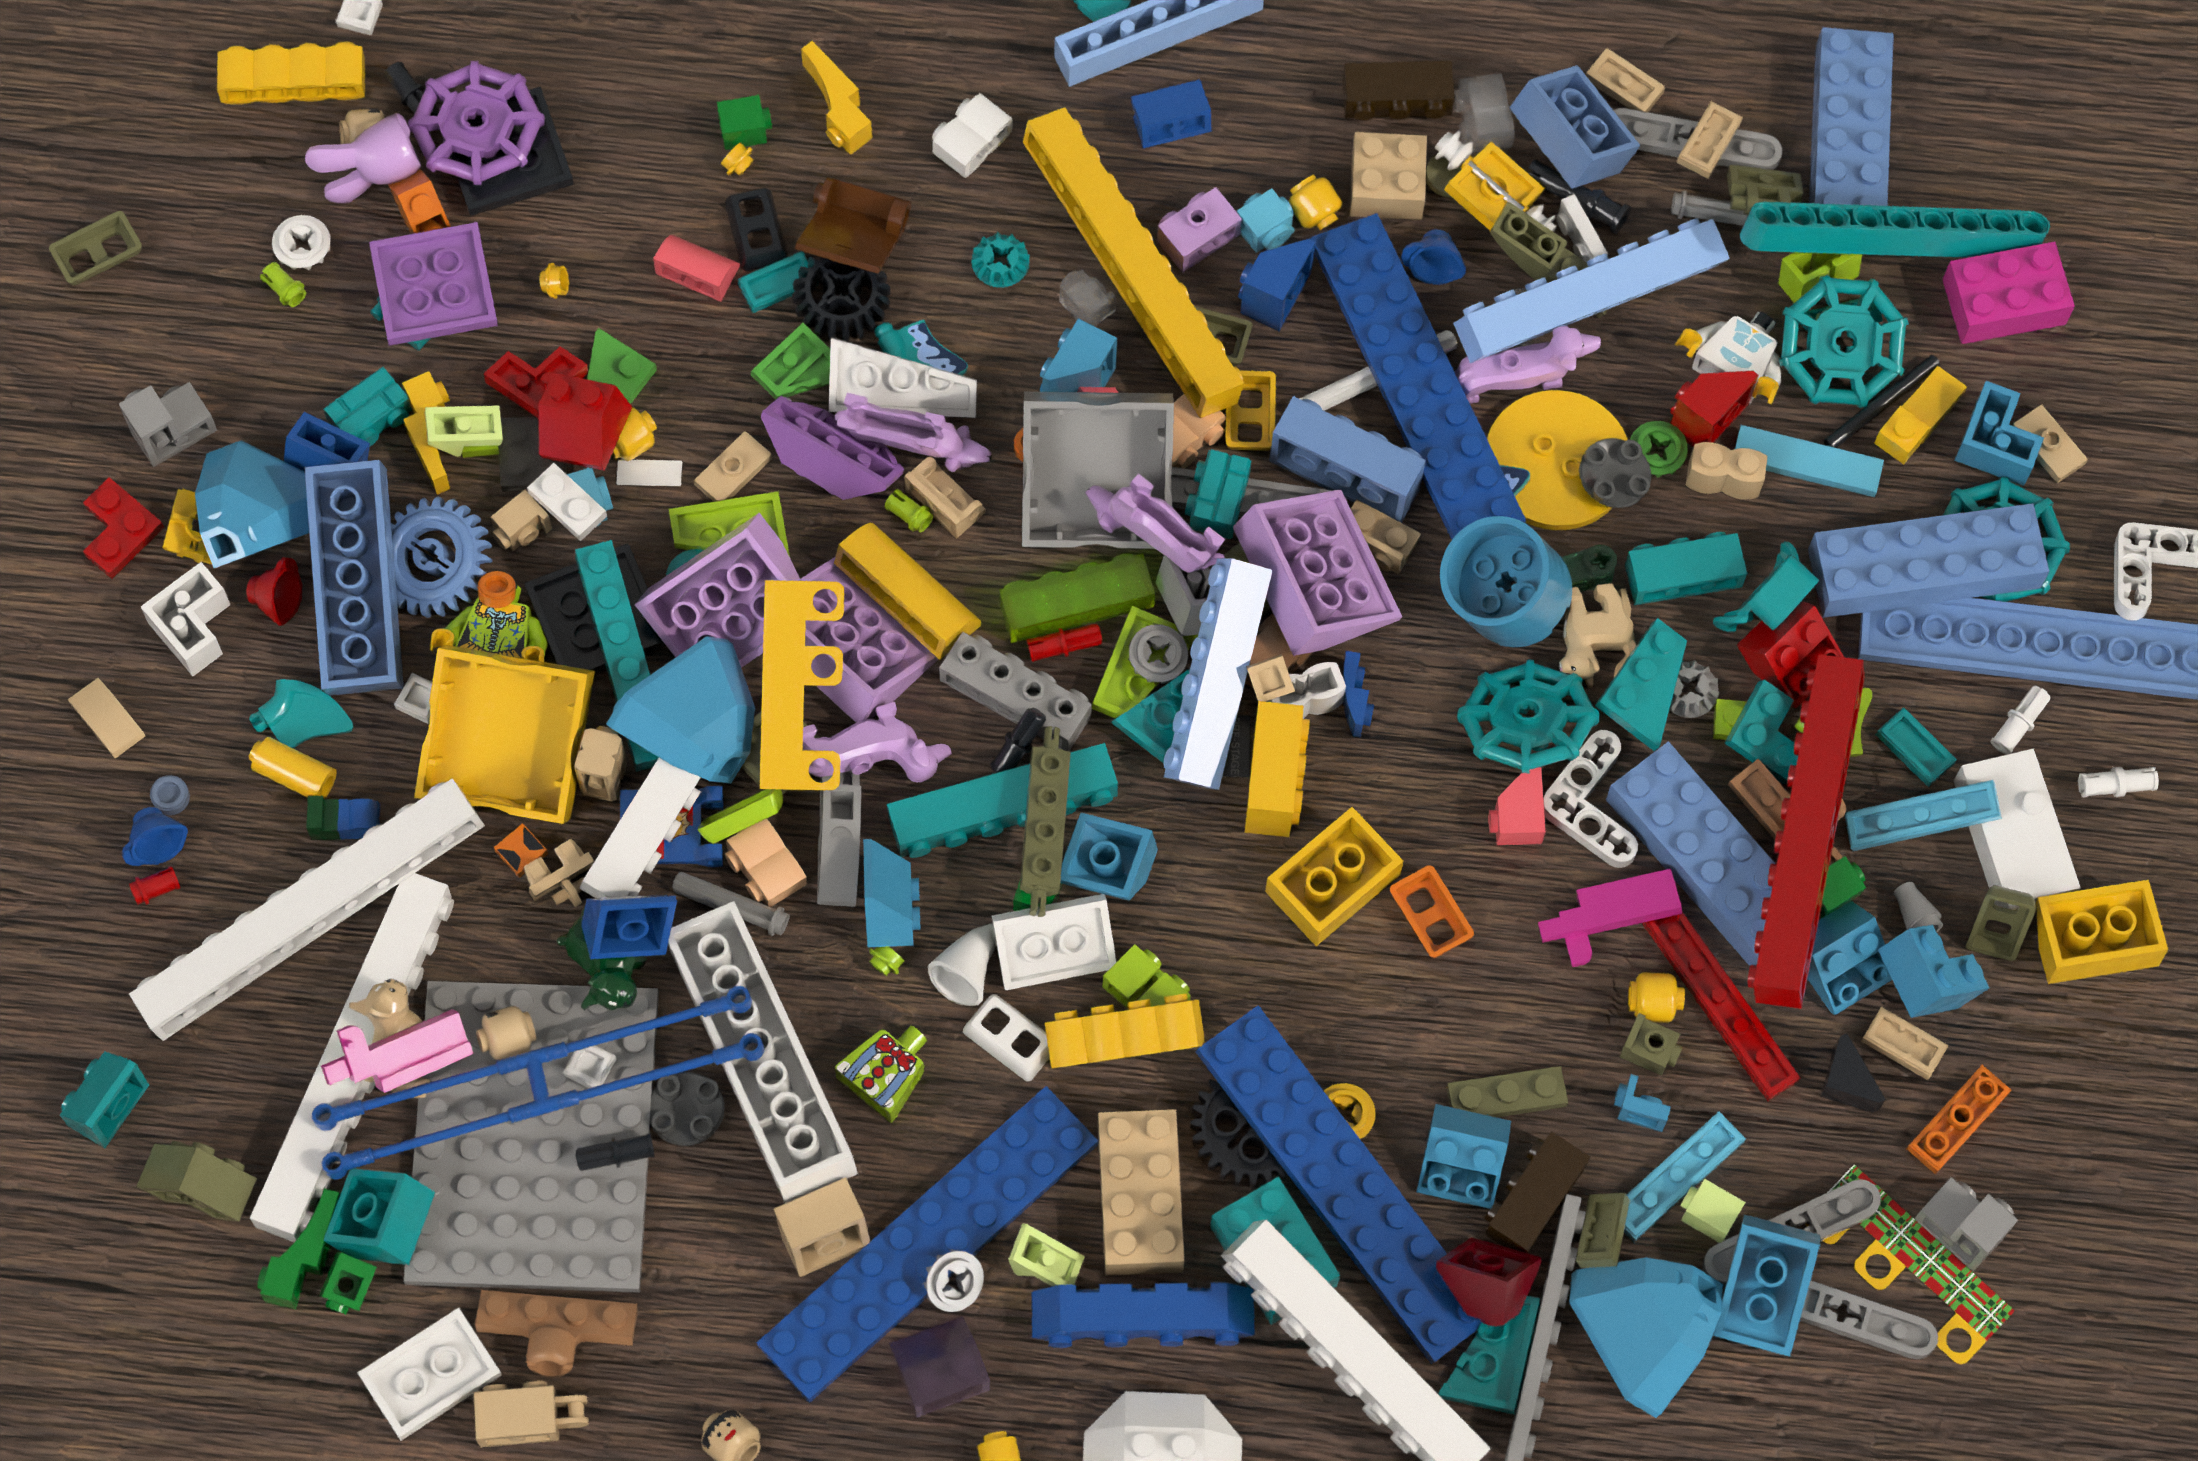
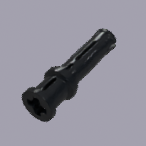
M1535 159L1530 164L1529 169L1532 171H1527V173L1547 191L1562 199L1574 194L1589 220L1594 218L1610 227V232L1615 235L1622 229L1631 212L1630 205H1620L1606 197L1605 192L1601 189L1591 191L1583 185L1572 189L1559 172L1541 163L1538 159Z

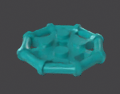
M1829 275L1821 276L1815 286L1793 305L1785 307L1782 313L1785 316L1782 354L1781 358L1778 359L1779 364L1786 368L1809 396L1808 401L1815 405L1819 402L1857 405L1859 408H1863L1868 405V401L1894 378L1898 375L1902 376L1905 370L1902 367L1906 325L1909 324L1908 318L1901 315L1880 289L1879 282L1873 278L1869 281L1830 278ZM1837 293L1860 295L1857 306L1839 304ZM1823 297L1825 298L1828 307L1819 312L1814 319L1805 314ZM1872 302L1887 319V322L1879 324L1869 315L1871 313L1867 309ZM1799 324L1808 327L1806 350L1797 351ZM1843 331H1847V337L1853 339V345L1847 346L1845 352L1840 351V346L1836 345V338L1841 337ZM1890 332L1888 358L1881 356L1883 333ZM1810 358L1812 365L1822 373L1817 382H1815L1800 362ZM1877 364L1883 368L1882 371L1864 385L1861 376L1865 374L1864 372L1869 367ZM1832 377L1850 379L1852 389L1829 388Z
M2001 476L1999 480L1963 490L1957 488L1951 492V500L1943 515L1958 514L1961 511L1973 512L2014 506L2008 503V498L2023 505L2033 503L2037 519L2041 518L2048 538H2042L2044 551L2048 553L2046 559L2049 574L2040 589L1981 597L1986 600L2009 602L2038 593L2044 595L2050 591V583L2064 555L2070 552V543L2065 541L2052 507L2054 502L2049 497L2044 499L2009 482L2008 477ZM1994 496L1997 498V503L1987 508H1984L1985 506L1979 507L1975 502Z
M1527 660L1525 664L1495 673H1482L1478 676V684L1467 702L1457 711V720L1463 724L1474 747L1473 754L1480 760L1488 758L1520 769L1522 774H1530L1532 769L1565 759L1573 761L1580 755L1579 749L1591 728L1599 723V711L1593 708L1582 686L1583 680L1579 675L1575 673L1569 675L1536 664L1534 660ZM1520 682V686L1510 688L1509 683ZM1488 695L1494 696L1489 706L1482 705ZM1567 695L1571 696L1576 706H1567L1566 703H1563L1562 698ZM1529 710L1534 711V716L1529 718L1522 717L1519 714H1526ZM1489 721L1492 730L1484 735L1479 722ZM1567 722L1577 723L1569 737L1566 733L1562 732ZM1501 742L1521 748V754L1498 745ZM1551 742L1556 746L1546 749Z

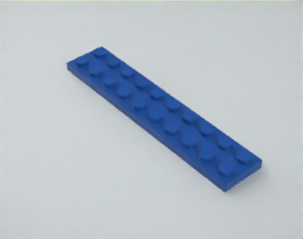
M1378 214L1367 216L1311 237L1310 239L1316 242L1314 254L1406 446L1415 450L1422 459L1426 460L1422 479L1451 540L1467 525L1486 517L1505 516L1525 523L1526 518Z
M1259 1005L1196 1050V1054L1427 1360L1433 1364L1478 1330L1482 1323L1481 1319L1466 1314L1436 1269L1437 1260L1447 1254Z
M1045 1086L756 1342L757 1346L810 1403L927 1298V1290L923 1285L927 1281L928 1276L926 1267H931L936 1262L937 1255H944L949 1253L951 1249L957 1251H967L975 1256L1097 1147L1099 1141L1054 1093ZM950 1270L947 1271V1276L950 1278L954 1273Z

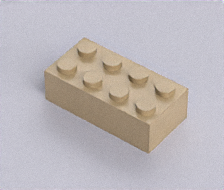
M1176 1109L1098 1113L1105 1276L1183 1273L1184 1246Z

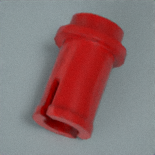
M172 866L142 879H139L138 876L134 877L135 881L129 883L137 905L143 902L145 905H148V900L181 888Z

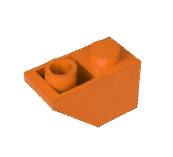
M421 169L404 180L388 184L411 234L451 227L431 180Z

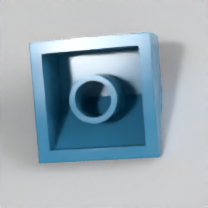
M863 839L867 947L913 946V930H921L920 907H912V901H920L919 878H911L910 862L872 839Z

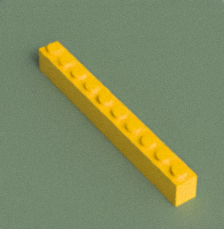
M1065 107L1027 121L1023 144L1199 418L1238 404L1244 385L1240 370L1236 366L1233 367L1225 354L1222 342L1212 335L1207 327L1205 316L1201 311L1196 310L1190 301L1185 285L1181 282L1179 283L1175 278L1168 259L1159 253L1153 244L1150 231L1146 227L1143 228L1138 221L1133 205L1129 200L1124 199L1118 190L1116 179L1111 173H1107L1103 167L1096 148L1090 146L1083 136L1079 122L1076 119H1072Z

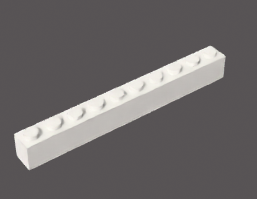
M453 778L447 782L438 783L428 791L425 797L414 804L411 803L403 806L397 811L395 817L383 825H376L370 828L363 838L353 845L337 850L331 859L320 867L304 872L300 876L299 881L287 889H281L271 894L267 902L254 911H247L241 914L234 924L224 931L208 936L202 945L191 953L175 958L171 962L170 967L158 975L142 980L138 984L137 989L129 993L149 1028L164 1041L485 825Z
M416 873L399 883L251 1214L250 1219L255 1228L295 1242L314 1214L313 1210L318 1199L321 1198L323 1190H329L332 1179L323 1170L322 1160L331 1152L345 1154L347 1142L344 1140L350 1128H356L361 1115L339 1121L333 1129L322 1131L317 1128L312 1119L313 1109L325 1103L335 1107L359 1099L362 1101L365 1092L368 1094L372 1092L375 1082L362 1080L354 1083L349 1078H346L333 1085H328L321 1065L345 1056L336 1031L348 1025L359 1027L364 1033L367 1046L372 1044L374 1026L367 1016L349 1008L351 1002L366 999L374 985L383 983L391 978L402 982L407 988L408 995L411 988L414 990L418 988L424 973V968H421L425 956L426 954H433L439 939V934L436 933L441 920H448L453 909L454 900L451 899L452 896L448 885ZM323 1114L319 1121L328 1120L331 1114ZM334 1163L330 1165V1170L332 1169Z

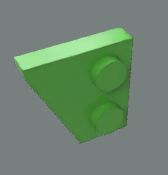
M802 323L751 371V376L775 399L780 396L790 397L827 386L830 382L831 349Z
M598 328L595 332L587 380L616 385L631 404L657 371L656 364Z

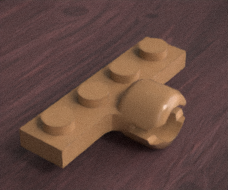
M1758 758L1727 785L1775 840L1777 830L1783 831L1785 820H1781L1784 797L1790 798L1791 794L1783 788ZM1843 799L1841 802L1838 821L1846 813V805ZM1834 846L1829 866L1843 857Z
M481 1290L475 1326L476 1332L517 1335L529 1338L526 1354L527 1366L535 1374L555 1378L564 1376L572 1370L576 1346L580 1342L633 1346L638 1305L634 1303Z

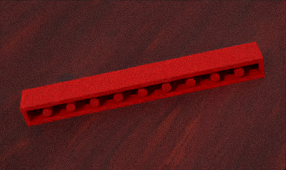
M1818 655L1816 669L1810 668L1808 672L1807 691H1811L1809 701L1803 700L1800 721L1805 724L1803 733L1797 732L1795 737L1794 755H1798L1797 764L1790 765L1787 785L1792 790L1790 798L1784 797L1782 802L1781 820H1785L1783 831L1777 830L1774 852L1779 853L1777 864H1770L1768 873V886L1772 887L1770 897H1764L1761 919L1766 921L1764 931L1758 930L1756 933L1754 952L1759 954L1757 965H1750L1748 973V987L1754 990L1755 1003L1802 1009L1864 688L1865 672L1863 659Z

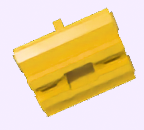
M178 489L162 548L175 553L176 556L182 558L185 556L194 559L195 562H204L212 565L200 532L192 530L193 519L198 520L195 492Z

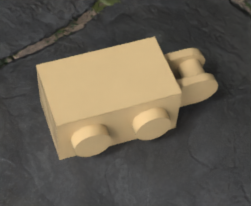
M544 1381L526 1382L523 1384V1388L507 1389V1385L503 1384L487 1385L483 1387L482 1392H474L476 1440L480 1447L559 1441V1429L579 1428L589 1425L588 1418L584 1417V1405L588 1403L587 1396L557 1397L554 1386H547V1382ZM568 1407V1417L558 1418V1408Z

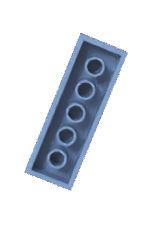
M1826 27L1821 29L1815 47L1809 203L1888 205L1893 33Z
M380 460L305 467L321 689L329 696L403 689L387 468Z
M2033 503L1816 532L1808 548L1813 574L1819 579L1816 584L1822 618L2040 589L2049 574Z
M1668 741L1610 786L1606 801L1665 869L1671 868L1674 880L1749 966L1751 964L1757 965L1759 954L1754 952L1755 938L1758 930L1764 931L1766 920L1761 919V909L1764 897L1771 896L1772 887L1768 886V873L1770 864L1775 863Z

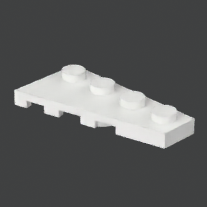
M831 338L829 412L848 409L843 404L848 392L864 396L868 399L867 402L881 408L909 410L922 414L928 412L947 417H976V379Z

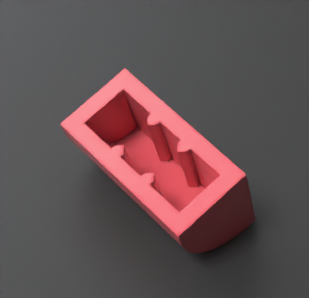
M670 235L664 240L653 258L657 275L720 302L740 268L738 262L675 235Z

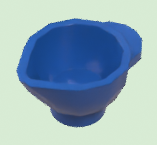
M1430 230L1419 242L1408 244L1402 250L1401 259L1403 264L1410 268L1415 278L1424 283L1441 285L1462 278L1466 274L1461 254L1452 241L1451 236L1443 230Z
M144 808L133 817L129 842L123 847L122 857L131 866L158 865L171 860L182 850L188 833L187 827L179 821L162 814L158 808Z

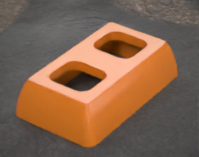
M1428 865L1391 885L1390 893L1431 958L1443 955L1474 936L1473 929L1433 866ZM1420 889L1428 890L1435 905L1421 913H1415L1406 898ZM1440 920H1445L1453 930L1454 937L1440 945H1435L1428 936L1426 929Z

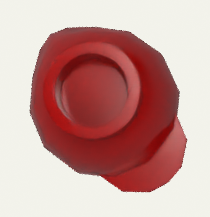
M283 557L277 562L276 568L267 570L262 575L252 576L247 584L246 594L248 601L253 605H257L278 626H284L297 613L302 600L303 585L296 561L292 558Z

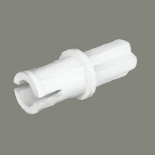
M2038 686L2031 687L2016 709H2011L2008 712L2009 718L1990 741L1998 751L2006 755L2011 754L2027 731L2033 730L2035 727L2033 722L2050 701L2047 691Z

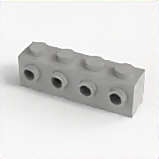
M962 632L939 667L941 682L1016 724L1026 709L1033 707L1039 709L1046 716V721L1037 736L1044 739L1045 727L1052 726V733L1054 727H1058L1060 729L1058 748L1065 751L1071 750L1091 718L1092 704L1089 703L1088 698L1075 689L1068 691L1056 684L1057 682L1052 676L1043 671H1037L1036 673L1024 666V662L1011 653H1005L1004 655L996 651L988 640L979 635H973L972 637Z

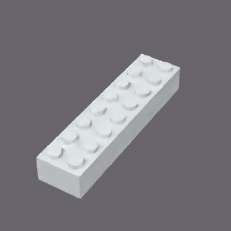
M735 901L672 927L668 946L695 1007L700 1006L701 1002L727 995L728 991L735 986H743L750 993L752 1005L748 1011L736 1013L729 1010L707 1017L701 1015L700 1018L715 1050L739 1043L744 1035L750 1033L757 1034L762 1040L764 1053L760 1059L749 1061L745 1058H740L722 1063V1066L784 1203L791 1202L845 1177L848 1179L857 1175L858 1172L853 1155ZM738 996L733 1002L741 1003L746 997ZM751 1043L745 1050L753 1051L757 1048L758 1044Z
M1267 1220L1253 1222L1221 1255L1227 1262L1223 1266L1227 1273L1238 1283L1244 1281L1255 1290L1251 1294L1252 1298L1264 1310L1268 1312L1272 1309L1283 1319L1279 1325L1294 1340L1299 1337L1310 1347L1307 1351L1308 1355L1320 1367L1325 1368L1327 1366L1338 1375L1335 1379L1337 1385L1350 1397L1354 1394L1366 1404L1362 1408L1363 1411L1376 1424L1380 1425L1383 1423L1394 1432L1390 1438L1405 1453L1411 1451L1421 1461H1479L1491 1449Z

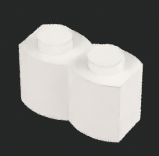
M981 93L973 99H965L956 111L957 117L948 124L946 122L941 123L932 135L933 153L964 178L971 175L1012 131L1013 118Z
M1319 663L1308 668L1302 675L1289 674L1295 691L1266 702L1304 706V719L1308 714H1325L1338 708L1344 701L1346 685L1337 663Z

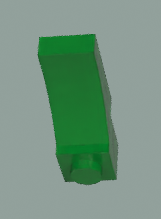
M324 1189L311 1220L299 1238L279 1258L271 1256L268 1267H262L258 1277L257 1288L261 1290L260 1294L266 1303L296 1310L307 1272L320 1276L323 1275L331 1245L323 1240L339 1200V1192Z

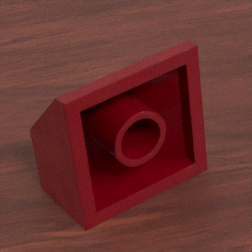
M1471 1237L1437 1260L1436 1269L1467 1315L1479 1318L1482 1323L1489 1326H1503L1520 1313L1540 1268L1541 1257Z

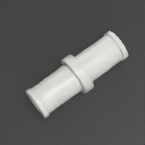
M2113 767L2109 772L2080 773L2078 788L2083 798L2113 794L2114 797H2124L2127 792L2156 791L2159 784L2158 773L2155 771V767L2131 770Z

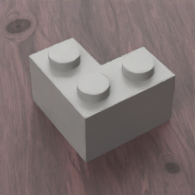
M190 382L183 386L170 388L162 398L158 397L150 385L145 389L131 392L123 402L119 403L131 434L153 467L217 431L212 415Z
M1164 555L1155 583L1180 635H1197L1201 626L1199 619L1200 610L1203 603L1207 600L1210 589L1208 583L1210 569L1208 567L1206 570L1188 573Z
M1951 1177L1921 1209L1915 1220L1974 1272L2005 1238L2018 1219L2013 1216V1209L2000 1198L1994 1199L1990 1194H1987L1979 1202L1976 1199V1193L1971 1187L1961 1181L1957 1183Z

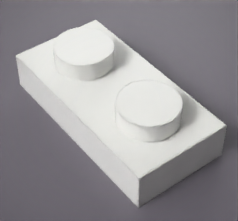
M1573 194L1562 199L1556 219L1561 232L1564 235L1568 234L1574 243V254L1585 262L1605 253L1608 255L1576 196Z
M555 463L527 487L528 493L580 541L607 517L606 510Z

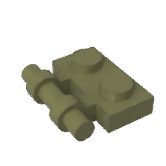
M1729 165L1727 183L1729 196H1731L1730 209L1742 210L1745 215H1749L1752 206L1757 202L1801 203L1803 187L1800 173Z

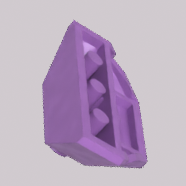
M780 396L762 411L761 419L781 463L842 500L885 491L904 471L902 465L897 463L895 456L886 445L861 440L852 436L846 429L837 427L838 421L835 420V415L825 409L802 402H792L790 398Z

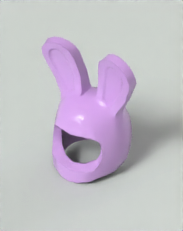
M398 113L387 116L367 128L352 143L316 145L310 147L305 155V162L316 172L326 173L356 168L355 171L345 177L332 181L324 187L326 200L338 204L353 201L372 184L388 185L404 180L415 174L421 167L409 138L410 130L406 120Z

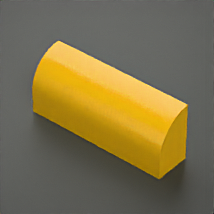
M867 523L839 543L834 564L939 660L950 652L962 632L971 635L981 626V620L874 523Z

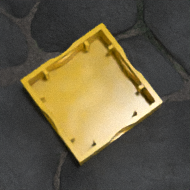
M450 645L439 647L437 649L429 700L430 724L422 745L414 798L422 799L433 786L453 778L472 806L491 807L510 815L560 824L571 820L577 785L574 765L578 751L581 750L580 744L586 728L595 671Z

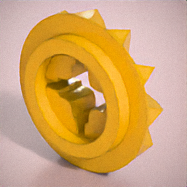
M1340 1083L1325 1089V1094L1336 1107L1345 1110L1355 1104L1351 1113V1118L1354 1122L1349 1123L1347 1121V1123L1360 1139L1366 1137L1374 1125L1376 1114L1371 1097L1363 1089L1353 1084Z

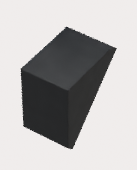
M1846 1033L1839 1037L1834 1046L1820 1097L1874 1113L1881 1108L1886 1099Z

